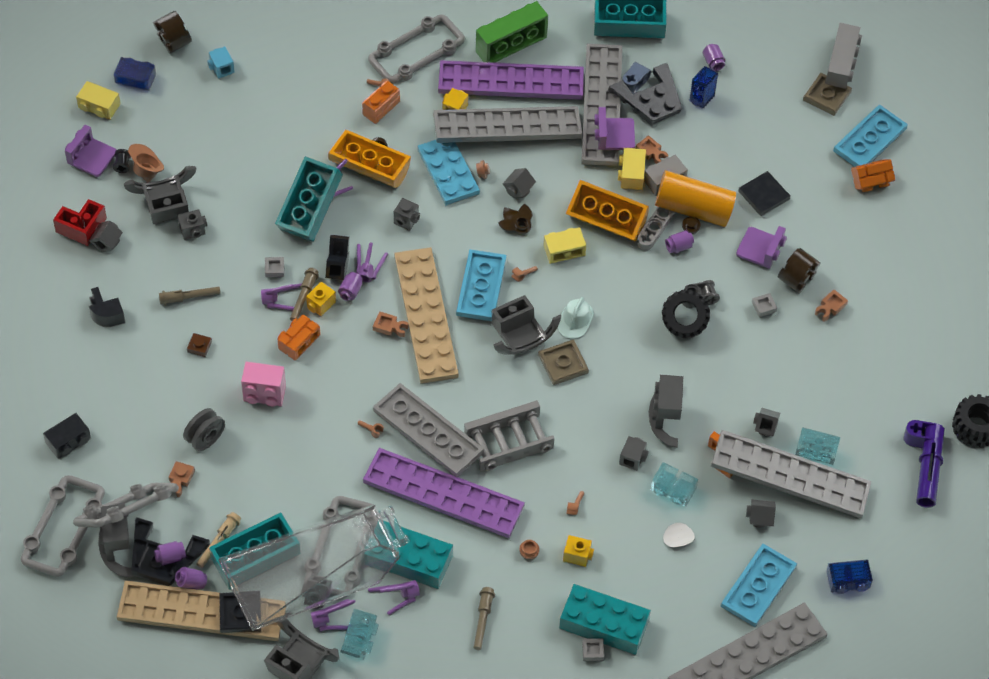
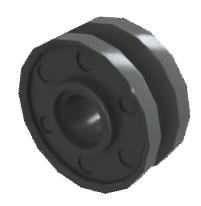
M206 408L189 421L184 429L183 438L188 443H192V447L195 450L203 451L213 445L221 436L226 425L225 420L217 416L213 409Z

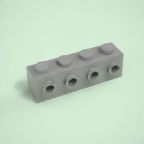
M839 23L825 84L846 89L847 83L852 82L854 72L850 70L855 69L857 59L853 58L858 56L860 47H856V45L860 46L862 35L859 34L861 27Z

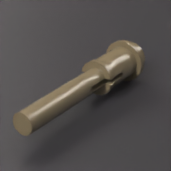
M308 268L304 272L305 277L300 286L301 293L290 316L291 321L295 318L298 319L306 296L312 291L315 281L319 278V272L315 268Z
M220 287L183 292L182 290L170 292L163 290L162 293H159L160 304L166 306L167 303L183 302V299L221 294Z
M483 587L479 593L481 596L478 608L480 615L473 647L475 650H481L487 616L491 613L492 600L495 598L494 589L490 587Z

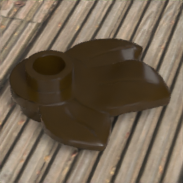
M523 204L518 211L505 207L503 210L504 220L499 221L498 224L503 230L526 234L531 230L530 220L533 214L526 204Z

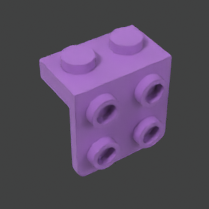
M598 107V114L594 115V125H598V129H595V140H598V150L635 148L634 120L632 118H606V107Z
M87 125L78 130L72 142L68 143L65 147L67 164L95 177H99L115 157L116 151L115 148L94 139L92 129Z
M779 226L775 235L757 228L749 227L737 249V257L770 269L773 262L778 260L780 247H784L786 243V228Z

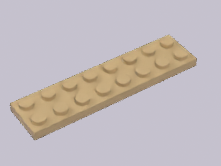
M432 248L394 253L420 384L458 378V369Z
M125 581L117 620L279 641L281 628L275 622L274 617H284L286 602L261 598V631L220 633L218 592Z

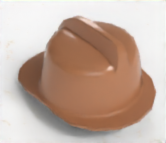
M132 144L128 148L129 155L134 161L133 170L135 174L142 177L146 182H150L158 172L164 170L162 162L147 146Z

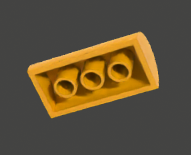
M346 129L328 153L330 161L340 164L344 159H347L348 161L344 167L394 188L399 187L403 182L411 161V156Z
M664 170L655 206L726 227L734 207L736 192Z
M579 180L566 215L636 241L647 220L649 206Z

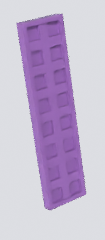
M440 60L438 93L449 94L450 90L454 88L462 90L468 95L583 100L584 67Z
M379 448L363 478L364 484L506 538H510L525 506V502Z

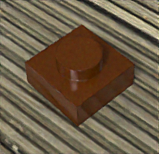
M193 333L187 347V352L206 357L212 343V338Z

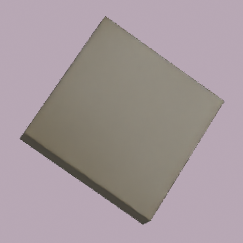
M820 73L804 95L803 101L835 116L850 95L852 88L847 86L845 89L825 84L827 75Z
M574 339L538 351V356L553 385L589 373V369Z

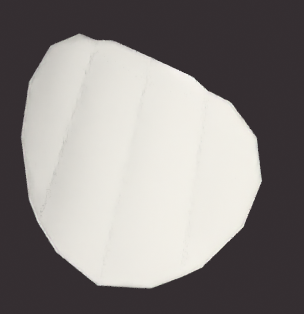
M683 523L670 525L665 530L663 536L664 543L670 547L687 545L694 541L695 538L691 528Z

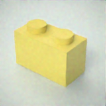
M86 81L76 96L78 108L111 120L121 104L119 93Z
M624 148L623 155L619 156V166H622V170H618V181H621V188L643 190L646 149Z
M580 227L544 235L543 246L549 264L586 256V243Z

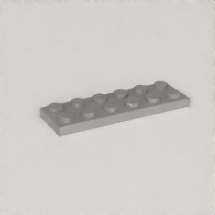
M401 383L373 406V411L455 477H459L484 454L483 447Z

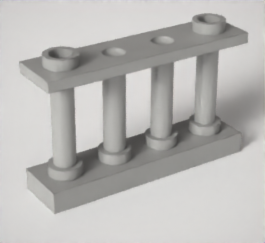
M538 400L464 423V433L470 438H475L476 443L484 448L483 458L479 459L480 471H490L497 466L540 452L546 453L554 448V436L545 437L537 417L540 416ZM526 420L530 421L538 440L527 443L518 423ZM512 427L520 446L509 449L500 430L501 428ZM493 432L501 452L490 455L482 437L483 434Z

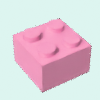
M245 362L241 380L243 401L250 404H266L272 407L282 406L286 389L284 367Z

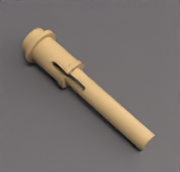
M234 512L227 514V519L217 530L218 534L209 547L223 541L224 538H228L236 525H240L241 517ZM209 547L196 563L200 568H203L210 559Z

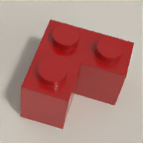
M90 199L86 201L79 213L62 206L53 219L55 232L89 246L91 243L89 239L97 226L107 219L105 206Z

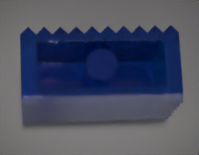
M121 57L113 74L114 81L118 84L150 91L156 77L155 65L150 62H140L133 58Z
M703 66L694 76L689 97L693 105L703 109L715 97L717 72L707 66Z
M868 559L828 563L826 572L832 593L844 594L850 590L863 592L871 588L873 579Z

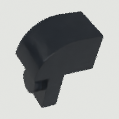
M330 236L325 278L344 280L349 261L350 237Z
M92 288V296L89 297L91 303L89 310L92 320L103 327H113L125 323L124 312L119 298L103 302L99 288Z

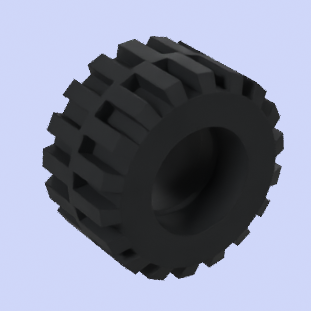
M692 290L676 291L663 304V323L675 336L693 338L700 335L707 328L710 321L709 305L699 293ZM682 303H690L697 309V319L690 325H681L675 318V310Z
M977 394L974 397V395H969L968 399L965 397L962 399V402H959L953 417L952 427L954 428V434H958L957 439L964 441L963 444H971L973 448L975 446H979V448H984V445L989 446V396L982 397L981 394ZM969 418H981L987 425H977Z

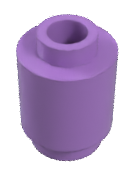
M717 44L707 45L702 53L709 68L713 71L723 69L725 58L720 47Z
M686 230L665 239L668 252L675 254L692 248L694 243L693 235Z
M350 272L341 283L338 293L343 300L349 301L356 298L363 284V278L358 273Z
M177 541L158 545L157 550L154 551L156 561L160 562L161 565L181 561V558L186 557L183 543H177Z
M182 567L177 571L175 580L179 587L199 590L206 586L207 575L201 570Z

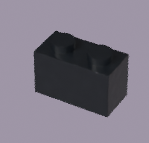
M74 413L43 433L45 443L58 459L62 456H67L72 450L78 446L85 445L91 439L89 428L77 413Z

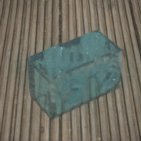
M802 427L795 455L833 465L841 437Z
M353 609L340 653L363 660L366 653L370 654L374 643L370 641L371 635H376L379 626L378 623H375L377 615Z

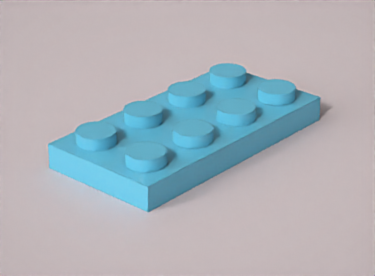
M879 104L834 146L833 151L854 167L871 163L907 129L908 124Z
M436 140L418 145V152L445 206L480 194V189L456 142L437 143Z
M469 249L456 316L492 321L491 310L497 307L507 255Z
M762 544L722 601L721 607L756 627L796 569L797 563L767 545Z

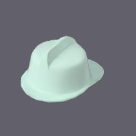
M583 297L571 300L561 314L558 330L562 336L568 339H577L583 336L593 319V309Z

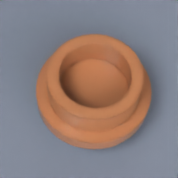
M484 160L476 163L478 177L486 179L487 174H490L489 164H485Z
M525 540L521 543L519 552L525 559H534L539 554V545L533 540Z

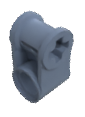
M634 62L624 74L623 81L632 94H635L648 81L652 71Z

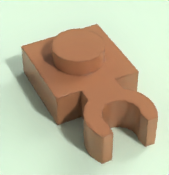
M649 135L639 142L635 148L646 149L645 158L647 160L653 158L655 164L662 161L659 158L669 156L665 151H661L662 146Z
M832 290L821 301L822 306L816 308L815 315L824 313L822 321H827L830 313L833 315L838 314L848 304V300L836 290Z
M380 311L373 324V331L391 336L392 332H396L399 337H405V331L400 329L409 328L408 322H397V316Z
M178 461L175 462L168 478L171 483L179 486L176 495L180 497L182 495V485L188 487L195 468Z

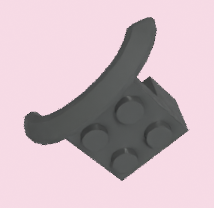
M185 166L177 175L161 181L140 183L131 179L124 183V187L129 192L145 195L153 224L178 219L177 215L189 212L186 196L181 185L194 176L196 166Z
M525 295L492 309V324L506 343V345L502 341L493 344L494 349L503 355H514L541 345L557 330L561 321V314L553 317L551 324L543 331L534 317V307Z
M660 374L659 382H655V392L650 401L648 411L649 423L653 433L661 442L670 447L678 448V438L669 436L663 430L664 419H681L684 376Z
M125 504L102 506L101 514L97 515V518L100 519L106 516L107 509L118 506L119 509H122L126 506ZM126 515L118 522L100 527L98 546L104 564L112 572L123 577H134L131 571L132 567H124L117 563L113 551L130 549L127 520L129 515Z
M274 617L278 626L291 637L283 648L275 645L264 659L268 671L280 679H310L324 660L337 662L340 659L338 649H329L311 640L295 628L287 618Z

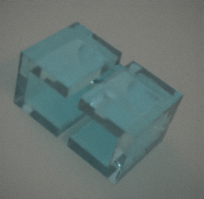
M663 462L652 479L651 490L659 496H669L675 504H681L686 507L697 489L698 479L683 471L678 478L676 475L679 470Z

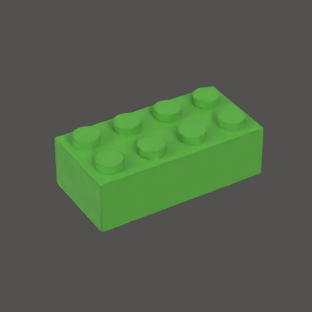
M535 1L521 9L510 12L502 18H497L487 25L480 26L476 29L475 52L483 62L495 63L547 38L548 14L538 1Z

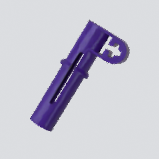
M912 420L907 423L903 438L907 445L923 448L922 454L919 456L921 465L916 503L921 507L930 508L936 505L940 466L943 464L942 449L945 428L937 423ZM933 453L930 481H928L930 456Z

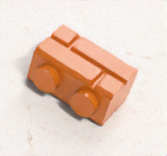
M385 81L381 87L362 102V114L375 124L379 122L400 102L399 88L389 81Z
M883 159L851 168L855 188L862 189V192L871 191L873 186L879 185V188L890 186V182L895 181L891 159Z
M304 314L298 319L295 318L291 322L290 328L286 332L282 331L277 339L279 350L293 360H297L321 335L320 326Z

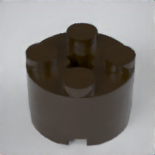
M176 11L170 12L153 22L155 29L159 31L157 36L161 42L164 41L166 43L165 47L169 54L192 42L189 31L185 29L184 22Z
M798 248L788 258L785 268L782 267L778 278L795 291L801 293L806 286L805 282L807 280L811 281L817 273L816 270L821 263L805 250Z

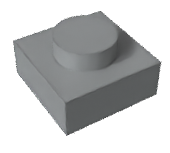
M265 257V277H284V257Z
M770 293L752 298V304L759 317L777 312V306Z
M583 639V661H604L603 639Z

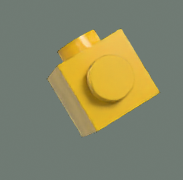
M452 88L449 94L446 93L443 98L442 110L466 109L468 106V94L462 90Z
M320 282L306 296L307 308L312 313L322 316L336 303V292L323 282Z
M568 535L563 562L586 567L588 560L592 561L594 549L591 548L592 540Z

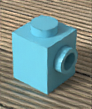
M225 46L209 52L207 63L209 69L214 70L218 79L235 73L234 62Z

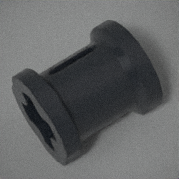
M118 149L114 154L116 161L113 164V170L118 173H127L130 168L128 161L131 157L128 150Z

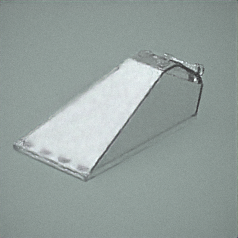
M375 505L350 511L219 558L218 561L252 631L381 583L382 579L399 559L397 548L410 542L408 536L404 535L394 515L393 507L388 506L378 511ZM387 517L397 537L396 540L392 539L382 520L383 518Z

